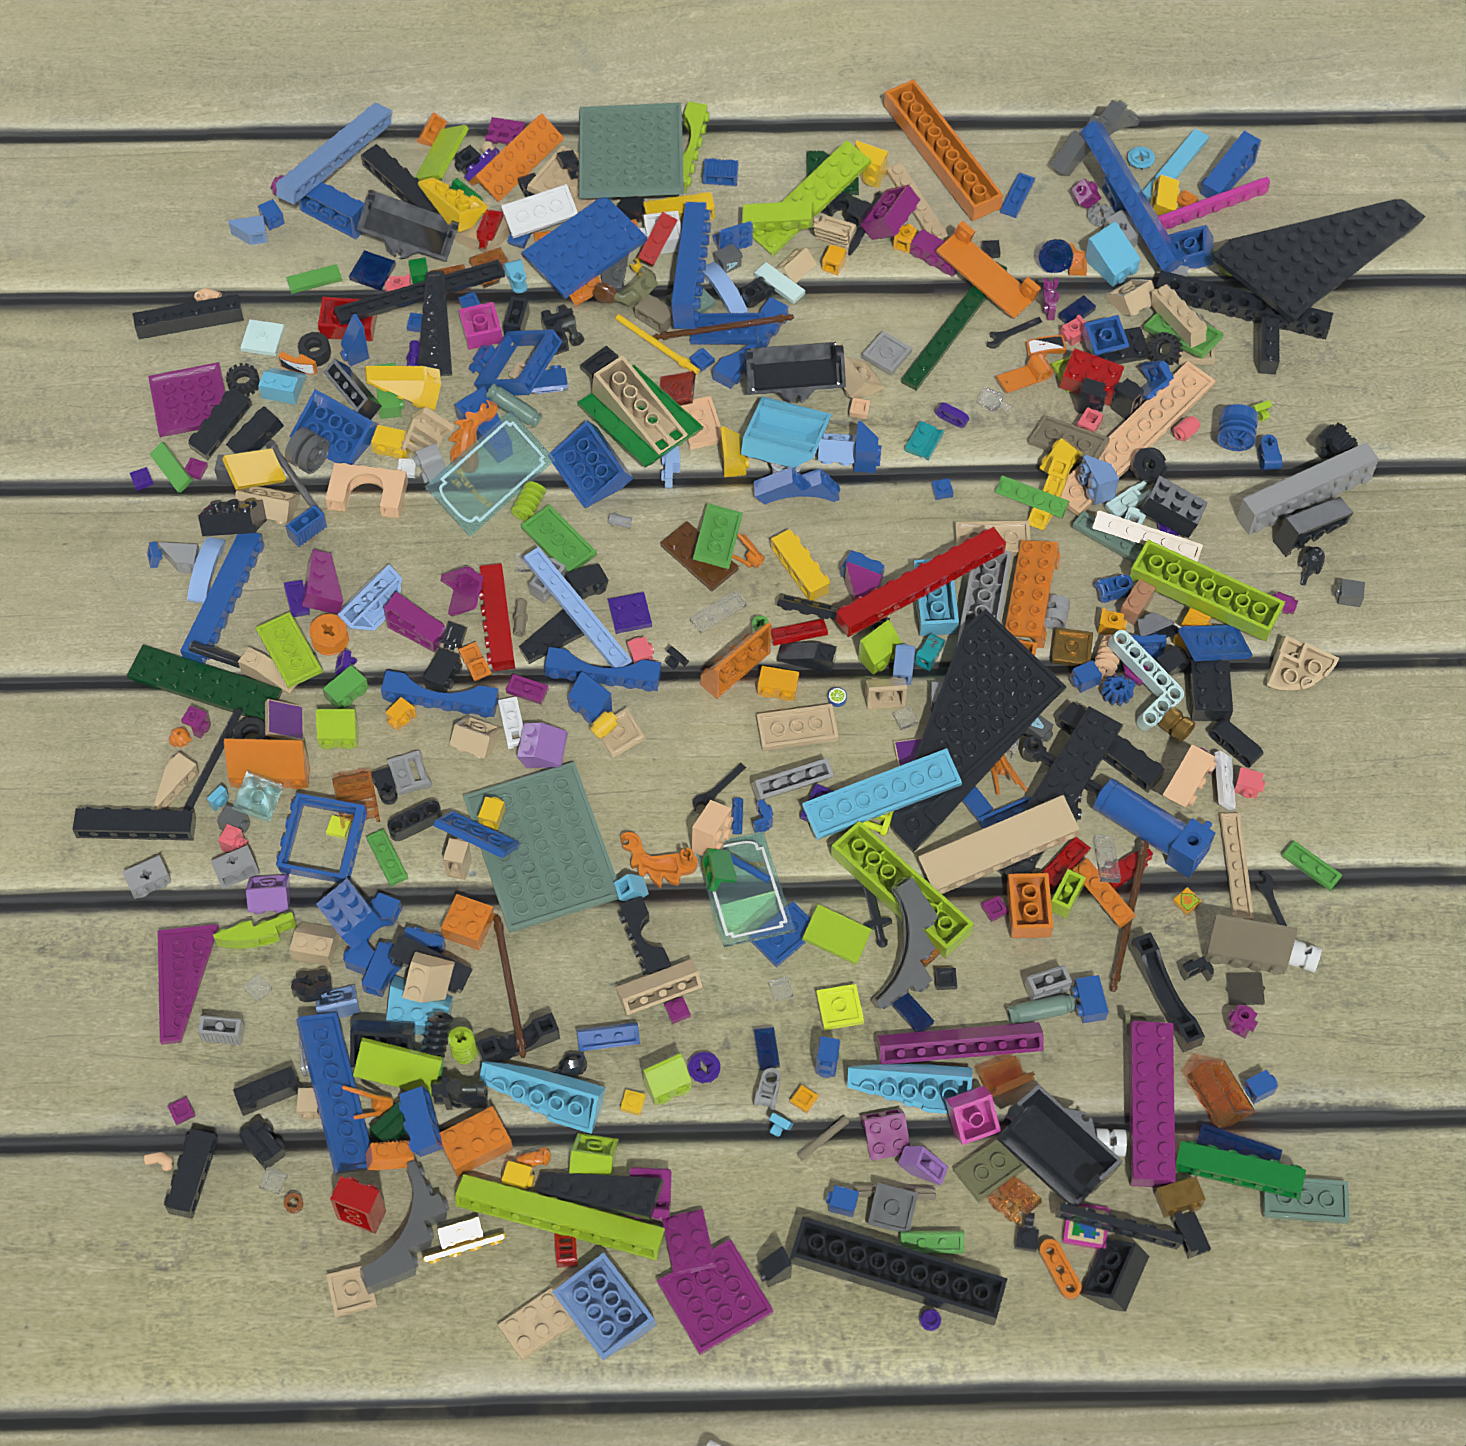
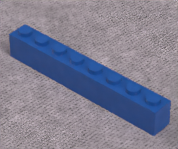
M237 534L180 650L182 657L203 664L210 659L190 652L188 650L189 645L192 641L214 647L219 642L220 633L227 625V618L230 613H233L237 598L241 597L242 588L249 580L250 571L256 566L257 557L264 549L261 534Z

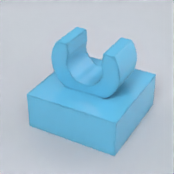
M772 1113L769 1120L775 1124L770 1133L779 1137L783 1128L790 1131L794 1123L776 1113Z

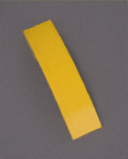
M1054 456L1048 470L1049 476L1042 491L1061 498L1072 462ZM1033 507L1028 519L1029 526L1044 531L1053 515Z

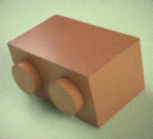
M1141 579L1136 583L1120 613L1124 614V619H1127V622L1134 626L1137 625V619L1142 617L1153 600L1156 587Z

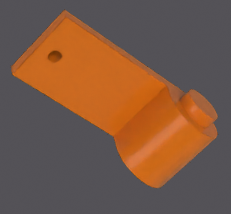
M1035 353L1030 356L1027 366L997 375L996 379L1005 392L1010 393L1049 379L1053 375L1054 370L1043 354Z

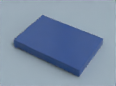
M794 901L784 908L788 921L783 923L784 927L754 933L749 938V941L776 968L806 943L802 938L811 918ZM779 912L759 930L779 926V922L784 921L782 912Z

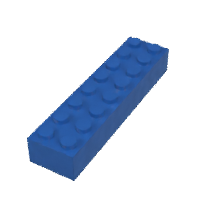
M706 202L685 203L671 303L674 328L695 329L696 322H699L700 313L698 309H701V298L699 296L703 295V285L701 283H704L705 274L703 270H706V260L704 258L708 257V247L706 245H709L710 236L708 233H711V222H708L710 220V210H707Z

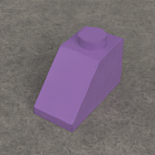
M905 1146L898 1163L909 1174L937 1185H942L948 1169L946 1164L923 1146Z

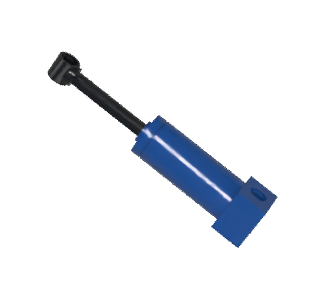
M1031 736L1025 739L1022 756L1026 761L1037 763L1041 761L1051 767L1056 759L1055 756L1046 751L1047 748L1043 746L1042 741L1038 737ZM1114 778L1110 779L1104 786L1090 779L1085 787L1087 791L1097 796L1093 806L1095 811L1143 841H1148V844L1168 856L1167 865L1184 876L1190 878L1209 852L1216 833L1210 829L1212 826L1210 821H1205L1204 824H1201L1192 818L1186 824Z

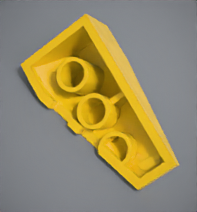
M433 177L418 181L419 187L449 225L452 220L459 222L457 232L473 228L488 208V205L474 195L466 196L463 194L464 191L460 189L457 191L449 188V184Z
M425 366L365 367L366 383L384 392L390 391L401 400L403 398L409 400L417 408L427 407L433 411L435 410L441 387L439 369Z

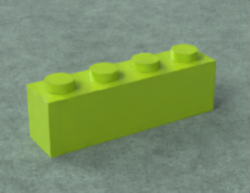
M812 200L743 204V223L751 221L753 232L759 230L774 231L777 229L791 230L794 228L808 229L814 225L815 208Z

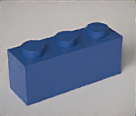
M420 1086L399 1094L401 1101L399 1102V1108L406 1120L403 1124L410 1136L408 1141L410 1150L423 1157L444 1149L429 1091Z

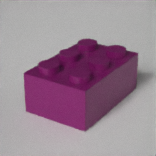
M909 184L886 189L860 225L872 240L883 239L889 236L894 237L900 232L899 229L908 221L909 215L916 210L920 198Z

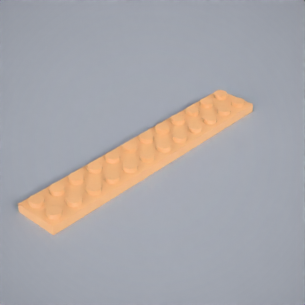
M1187 361L1173 375L1174 379L1169 382L1170 385L1157 391V395L1154 398L1143 403L1109 436L1110 443L1099 460L1112 464L1120 478L1130 468L1133 455L1141 448L1153 446L1215 385L1216 380ZM1080 465L1068 476L1061 498L1069 501L1067 508L1077 516L1082 511L1085 512L1093 504L1092 500L1087 497L1084 485H1081L1079 482Z

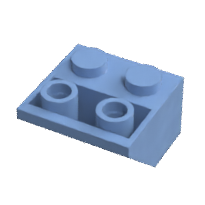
M1088 455L1083 456L1078 478L1080 484L1084 485L1087 497L1092 500L1094 505L1114 499L1119 477L1112 464Z

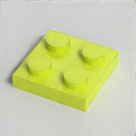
M856 984L816 990L824 1030L864 1024Z

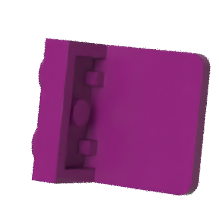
M468 566L442 574L440 581L453 589L448 614L455 616L474 610L478 605L483 576Z
M632 1167L629 1174L631 1177L662 1178L664 1183L652 1217L657 1220L669 1218L672 1171L668 1168Z

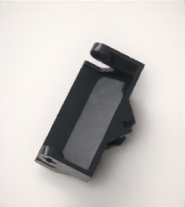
M368 190L356 229L384 239L386 250L394 256L397 255V251L401 258H408L413 253L419 251L447 261L459 222L452 220L449 225L440 214L382 193Z
M836 342L746 348L745 364L747 393L749 395L780 393L785 401H791L795 404V397L803 403L815 390L846 387L843 345H836Z
M1038 1084L1007 1113L1006 1117L1011 1121V1124L996 1139L1064 1202L1072 1203L1075 1207H1078L1116 1172L1123 1160L1096 1137L1091 1117L1088 1121L1082 1120L1081 1117H1084L1086 1112L1064 1108Z

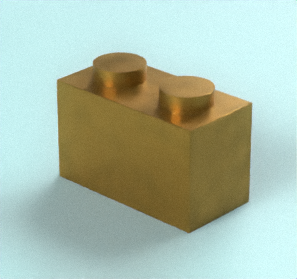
M1197 1176L1159 1187L1155 1192V1198L1164 1218L1168 1216L1172 1218L1175 1213L1190 1210V1212L1200 1210L1206 1200Z

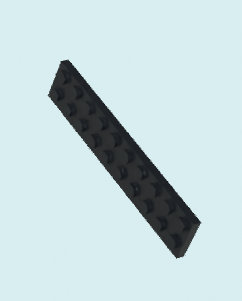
M1089 706L1023 812L1064 795L1071 810L1120 733L1123 724ZM1046 850L1002 868L997 872L1007 878L1009 874H1031Z

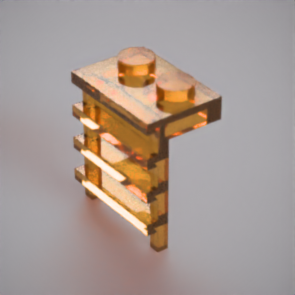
M371 770L359 771L350 775L343 774L332 778L338 801L353 802L372 798L373 801L358 804L365 805L366 809L374 808V811L367 813L366 820L376 818V822H381ZM339 812L341 828L345 829V821L353 822L354 815L343 816L345 813Z
M1015 1055L977 1071L982 1085L991 1093L992 1097L1034 1080L1033 1076L1035 1075L1034 1071L1023 1074Z

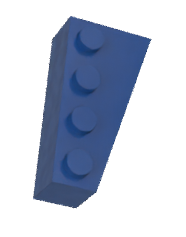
M1244 130L1210 175L1204 178L1201 183L1202 189L1200 194L1210 198L1231 190L1256 163L1261 140Z
M484 386L455 403L456 417L459 420L467 419L466 412L477 413L482 403L487 404L486 407L487 409L489 408L486 400L490 401V399L485 397L487 391ZM497 413L492 420L478 426L476 436L479 443L485 440L502 424ZM504 426L482 445L498 464L513 455L512 443Z

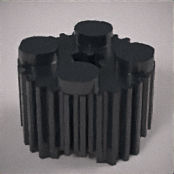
M1342 423L1330 424L1315 439L1316 447H1318L1317 455L1322 459H1331L1357 447V439L1355 437L1351 438L1352 436L1349 435V432H1346L1347 428Z

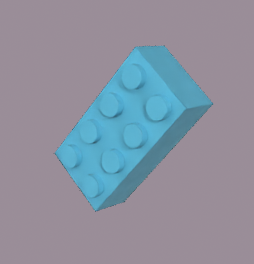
M932 559L914 560L913 570L921 563H927ZM953 580L916 601L920 636H927L931 633L934 635L958 633L959 618Z

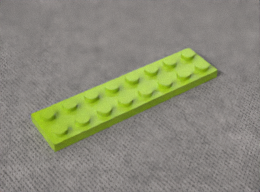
M846 140L782 202L812 200L816 217L871 164V160ZM802 229L759 230L753 232V240L774 257Z

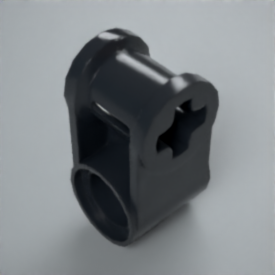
M760 276L743 288L742 299L747 308H753L771 297L775 288L765 282L763 276Z
M387 766L371 771L375 788H377L382 803L386 805L394 804L398 799V794L390 767Z

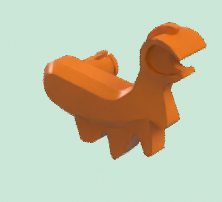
M486 400L489 405L488 409L486 407L487 404L482 403L477 413L466 412L467 419L454 422L460 428L448 439L450 442L456 443L450 452L453 466L458 464L477 447V428L482 423L490 421L495 417L498 411V406L495 402ZM478 450L459 465L461 471L472 474L477 470L479 464Z
M626 832L621 835V843L629 841L627 845H623V849L633 854L631 868L639 867V876L645 877L648 874L652 882L659 888L662 887L663 878L671 885L678 886L681 876L693 874L698 867L697 857L690 848H686V852L682 849L681 853L650 856L643 849L641 839L636 833Z

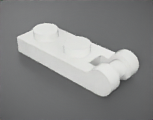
M517 697L498 700L508 750L520 745L523 731V722ZM519 734L520 738L512 739V735Z

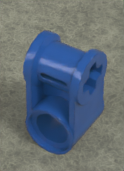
M1270 434L1264 435L1258 447L1261 469H1281L1282 456L1277 439Z
M1125 574L1097 581L1095 588L1100 593V602L1108 603L1128 597L1131 593L1133 582L1131 577Z

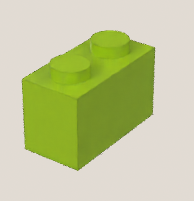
M1067 870L1051 901L1053 913L1065 919L1068 918L1084 887L1085 876L1072 870Z

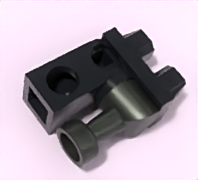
M563 304L557 307L556 313L552 314L550 310L541 312L543 330L553 329L562 340V344L555 355L569 351L568 338L565 332L570 333L569 340L573 346H579L584 342L582 333L577 332L576 318L572 308L568 309Z
M443 1077L442 1083H432L431 1095L434 1097V1104H445L446 1110H453V1107L488 1108V1086L485 1080H478L476 1085L463 1084L457 1078L450 1080L449 1077Z

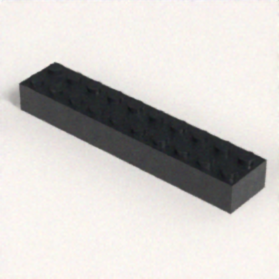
M802 1217L790 1255V1261L794 1265L995 1326L1008 1280V1278L807 1217Z

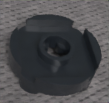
M1141 448L1133 455L1130 470L1140 481H1145L1150 485L1156 482L1159 475L1161 477L1165 476L1167 472L1166 458L1157 448ZM1151 462L1152 469L1148 468L1146 463Z
M326 969L299 971L291 983L293 996L298 997L299 1001L302 1002L318 1001L322 999L321 995L326 992L328 995L333 988L331 977Z

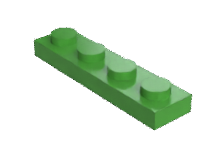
M1005 476L1001 477L995 491L999 495L1048 512L1062 519L1069 505L1068 500Z

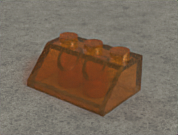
M1226 1061L1203 1062L1187 1075L1191 1087L1197 1091L1202 1105L1207 1108L1212 1122L1218 1128L1229 1127L1256 1113Z

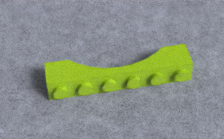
M690 101L687 102L684 113V125L691 138L690 144L683 154L684 193L687 192L688 187H691V174L695 173V160L698 161L700 153L698 149L702 148V135L706 134L707 129L705 124L710 119L708 104Z

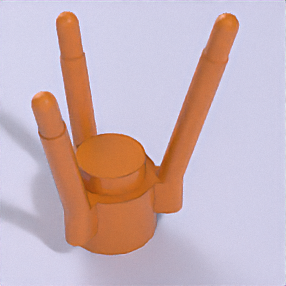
M737 534L750 551L746 554L747 560L734 554L732 558L749 568L752 566L755 568L759 567L764 562L765 556L758 551L745 534Z
M1004 755L991 769L996 794H1000L997 773L1000 775L1008 773L1016 785L1019 784L1026 792V786Z
M342 1086L343 1090L372 1099L371 1106L375 1109V1112L355 1115L354 1119L374 1116L382 1117L384 1112L386 1113L393 1106V1099L390 1096L376 1095L352 1087Z

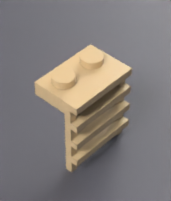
M823 215L821 222L818 218H814L813 228H815L814 232L817 240L848 249L856 229V224Z
M424 407L411 416L412 420L408 424L409 428L405 432V439L401 443V449L404 451L408 448L413 452L421 449L410 442L409 439L424 448L432 445L413 433V430L431 442L436 443L439 449L442 438L452 432L455 425L434 413L432 409Z

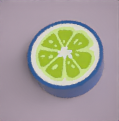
M836 687L829 691L828 702L832 706L841 707L846 703L847 693L844 689Z

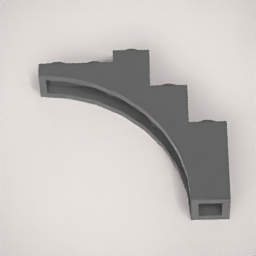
M1111 100L1102 115H1093L1086 126L1094 120L1102 123L1108 134L1111 135L1122 128L1137 126L1140 120L1136 117L1137 114L1127 108L1128 105L1122 100ZM1075 130L1072 132L1050 164L1062 175L1070 176L1078 164L1091 151L1081 132Z
M905 877L891 888L902 914L904 940L899 964L892 978L883 990L871 1000L874 1007L879 1009H886L892 1005L893 999L902 997L909 992L908 988L911 991L922 992L933 981L920 960L928 959L932 955L931 952L936 949L923 928L928 929L935 924L934 920L938 916L912 877Z
M415 1160L407 1163L406 1170L413 1198L412 1210L406 1227L399 1239L386 1253L372 1263L360 1268V1277L368 1295L415 1276L418 1261L413 1254L430 1248L434 1238L433 1232L428 1226L447 1218L449 1207L446 1200L441 1199L439 1193L433 1195L430 1185L425 1184L423 1179L425 1174L422 1167L417 1166Z

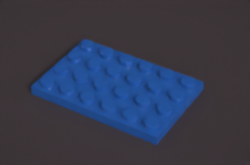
M608 197L599 198L522 251V254L565 299L647 241V236Z

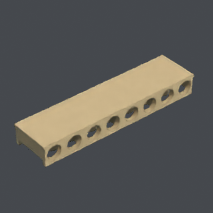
M1064 795L923 854L918 858L930 884L941 894H944L1079 836L1080 828Z

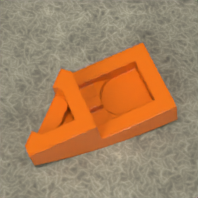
M1069 243V275L1087 276L1086 252L1074 248L1073 243Z

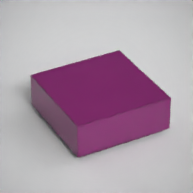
M190 458L185 470L191 478L201 480L208 464L207 462Z
M999 895L981 904V908L990 922L1007 915L1009 912Z
M187 1097L167 1106L176 1126L195 1117Z

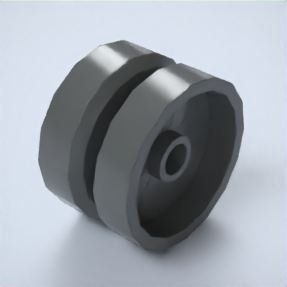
M302 427L289 440L285 450V460L296 467L298 466L300 470L307 474H312L324 463L329 452V440L319 434L316 435L314 431L307 427Z

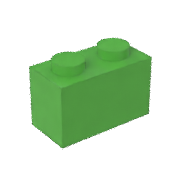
M351 665L323 688L325 698L336 709H344L351 706L356 698L366 693L368 683L367 679Z

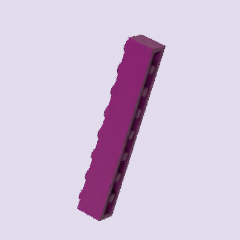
M1039 1022L877 1035L878 1055L881 1064L1044 1051L1043 1031Z

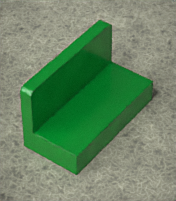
M708 848L701 860L708 891L716 892L721 882L735 883L737 877L730 851Z

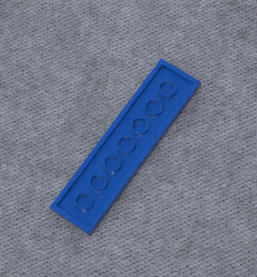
M337 1012L298 1017L296 1022L334 1174L367 1170L365 1153L370 1146L365 1121L364 1118H353L355 1115L363 1114L358 1094L342 1089V1086L355 1089L356 1086Z

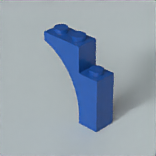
M790 467L754 481L755 497L764 505L791 497H817L831 502L839 500V484L821 468L801 475Z
M406 927L403 936L438 953H443L445 950V939L438 933L430 934L418 927ZM379 942L362 982V988L365 993L383 998L392 978L404 967H396L390 963L391 960L387 959L394 946L393 943Z

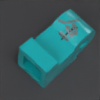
M931 633L921 650L919 649L917 652L915 665L930 671L938 659L946 640Z

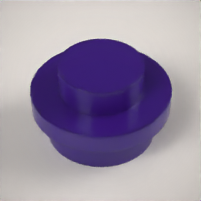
M925 1310L920 1316V1324L927 1331H935L941 1325V1316L935 1310Z

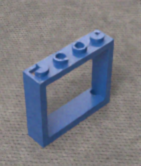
M553 329L507 331L474 385L477 389L484 386L486 391H488L492 384H496L497 387L501 386L513 395H530L562 344V340ZM538 345L517 379H497L517 346Z
M296 793V797L290 805L291 815L287 817L285 823L286 834L281 838L280 846L282 849L280 854L276 856L277 868L281 873L335 883H342L346 878L350 881L368 813L365 805ZM304 806L354 815L339 874L289 865Z

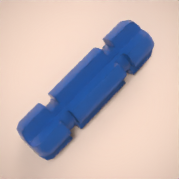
M742 798L733 799L732 834L734 835L742 834Z

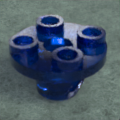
M1062 239L1047 241L1042 245L1038 254L1039 263L1047 273L1065 271L1071 267L1074 257L1072 247Z

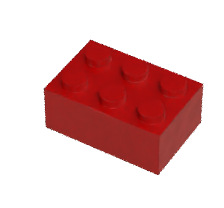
M322 297L317 325L319 333L324 334L328 339L342 340L349 323L340 326L334 313V307L361 299ZM377 315L360 320L364 327L366 341L373 342Z
M1074 348L1059 388L1079 395L1085 377L1106 383L1105 391H1107L1105 404L1110 406L1115 394L1114 389L1121 379L1125 366Z
M340 1176L330 1197L337 1219L376 1234L386 1213L380 1191H378L379 1189L371 1184L366 1186L360 1184L353 1177L348 1176L345 1178Z

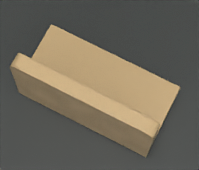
M807 247L796 248L775 269L782 274H786L787 278L797 283L816 266V262Z

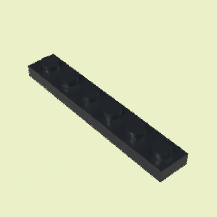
M782 593L777 603V606L783 610H797L801 614H814L822 619H836V612L840 608L839 606ZM885 617L869 627L875 630L887 620L890 621V618Z
M1068 1202L1060 1203L1055 1212L1056 1218L1176 1250L1183 1243V1236L1179 1235L1176 1231L1160 1230L1151 1224L1141 1225L1135 1220L1119 1219L1110 1213H1096L1094 1209L1078 1208Z

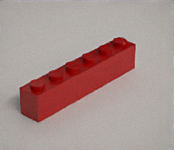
M502 563L480 566V573H478L483 576L482 589L479 595L480 601L484 600V605H481L482 616H486V621H483L484 632H488V637H485L486 649L490 648V653L487 654L488 665L492 664L493 672L516 669Z

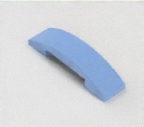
M715 262L706 265V270H703L707 283H711L720 296L728 313H748L740 293L726 272Z
M212 537L205 539L193 568L187 596L188 601L204 603L211 589L210 582L218 557L222 555L226 543L225 539Z

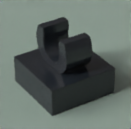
M672 645L667 650L671 657L665 663L673 670L679 663L685 667L690 662Z

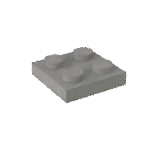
M882 331L862 354V358L892 375L910 355L912 348Z

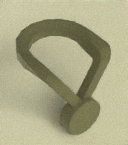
M1130 1010L1125 1012L1128 1036L1130 1017H1141L1146 1019L1147 1022H1152L1150 1017L1144 1013H1130Z

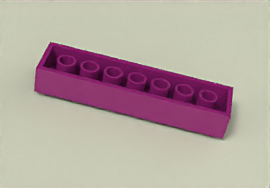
M1132 1021L1129 1029L1130 1186L1159 1188L1176 1181L1173 1023Z

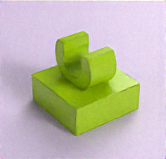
M1270 400L1252 407L1258 413L1259 422L1270 418L1268 412L1272 407Z

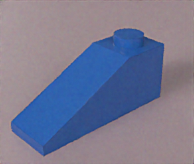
M356 314L352 315L340 343L342 349L340 355L343 361L348 362L350 367L369 359L364 327Z

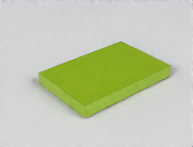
M818 904L802 940L856 965L872 929Z

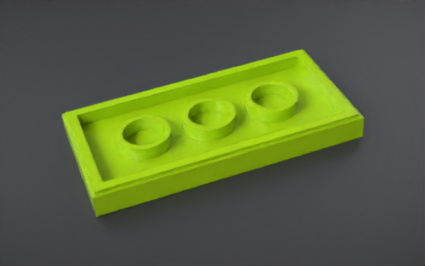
M466 125L441 129L415 177L420 181L431 177L437 180L442 179L469 128Z
M290 612L255 627L287 688H291L323 673Z
M362 1038L353 1076L406 1090L423 1086L432 1096L431 1085L432 1083H437L443 1058Z

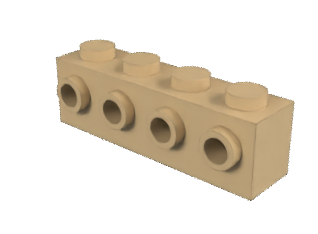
M1166 284L1152 291V307L1190 348L1206 341V323L1201 321L1195 311L1191 310L1186 302L1177 296L1175 290Z
M690 959L620 985L616 989L623 1009L627 1015L700 989L703 986L699 971Z

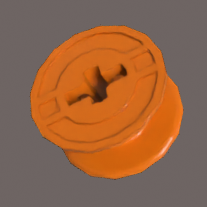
M324 614L317 617L311 623L309 628L312 645L317 652L330 656L342 652L347 647L349 642L347 626L338 615Z

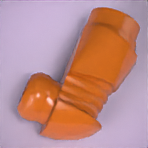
M541 1147L538 1152L534 1151L517 1156V1163L532 1168L541 1164L546 1166L551 1160V1153L546 1147Z

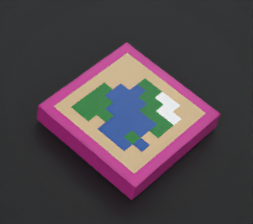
M1083 1203L1078 1206V1208L1094 1209L1096 1213L1100 1214L1110 1213V1208ZM1065 1221L1064 1244L1098 1250L1103 1247L1107 1239V1231Z

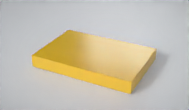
M272 448L224 455L222 458L236 490L282 483L286 480Z

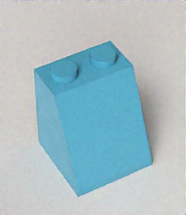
M1113 222L1088 240L1085 256L1087 263L1112 287L1122 283L1131 274L1134 275L1138 272L1141 258L1116 222Z

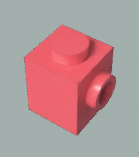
M646 637L634 638L628 641V652L632 659V664L641 660L653 661V646L647 642Z
M1241 767L1234 789L1235 793L1241 794L1246 798L1256 799L1258 793H1262L1265 786V781H1262L1264 773Z

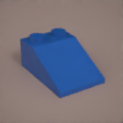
M1207 225L1169 234L1185 262L1182 266L1198 269L1214 265V261L1211 259L1214 254V237Z

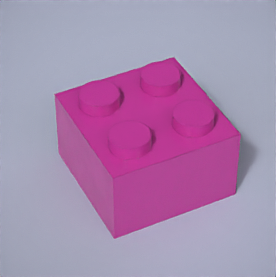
M494 302L459 309L460 322L468 350L501 342L502 330Z
M984 1086L945 1099L954 1135L962 1145L1001 1132L992 1095Z

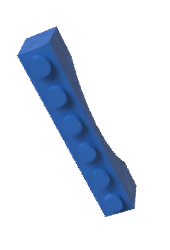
M770 297L761 308V313H764L766 317H775L778 314L788 315L789 306ZM783 323L764 324L759 344H749L732 355L722 357L713 369V380L732 389L735 384L740 382L743 373L746 372V348L767 347L773 335L776 336Z
M552 647L548 649L545 663L546 676L553 679L564 678L576 681L583 671L597 683L606 684L607 686H623L627 689H643L648 692L658 691L662 672L661 662L641 660L635 664L620 668L592 666L575 657L567 649Z
M387 670L381 688L382 698L388 702H395L402 697L411 705L439 708L444 711H458L466 715L476 714L485 718L495 717L499 700L498 688L479 685L473 689L458 693H438L417 685L405 673Z

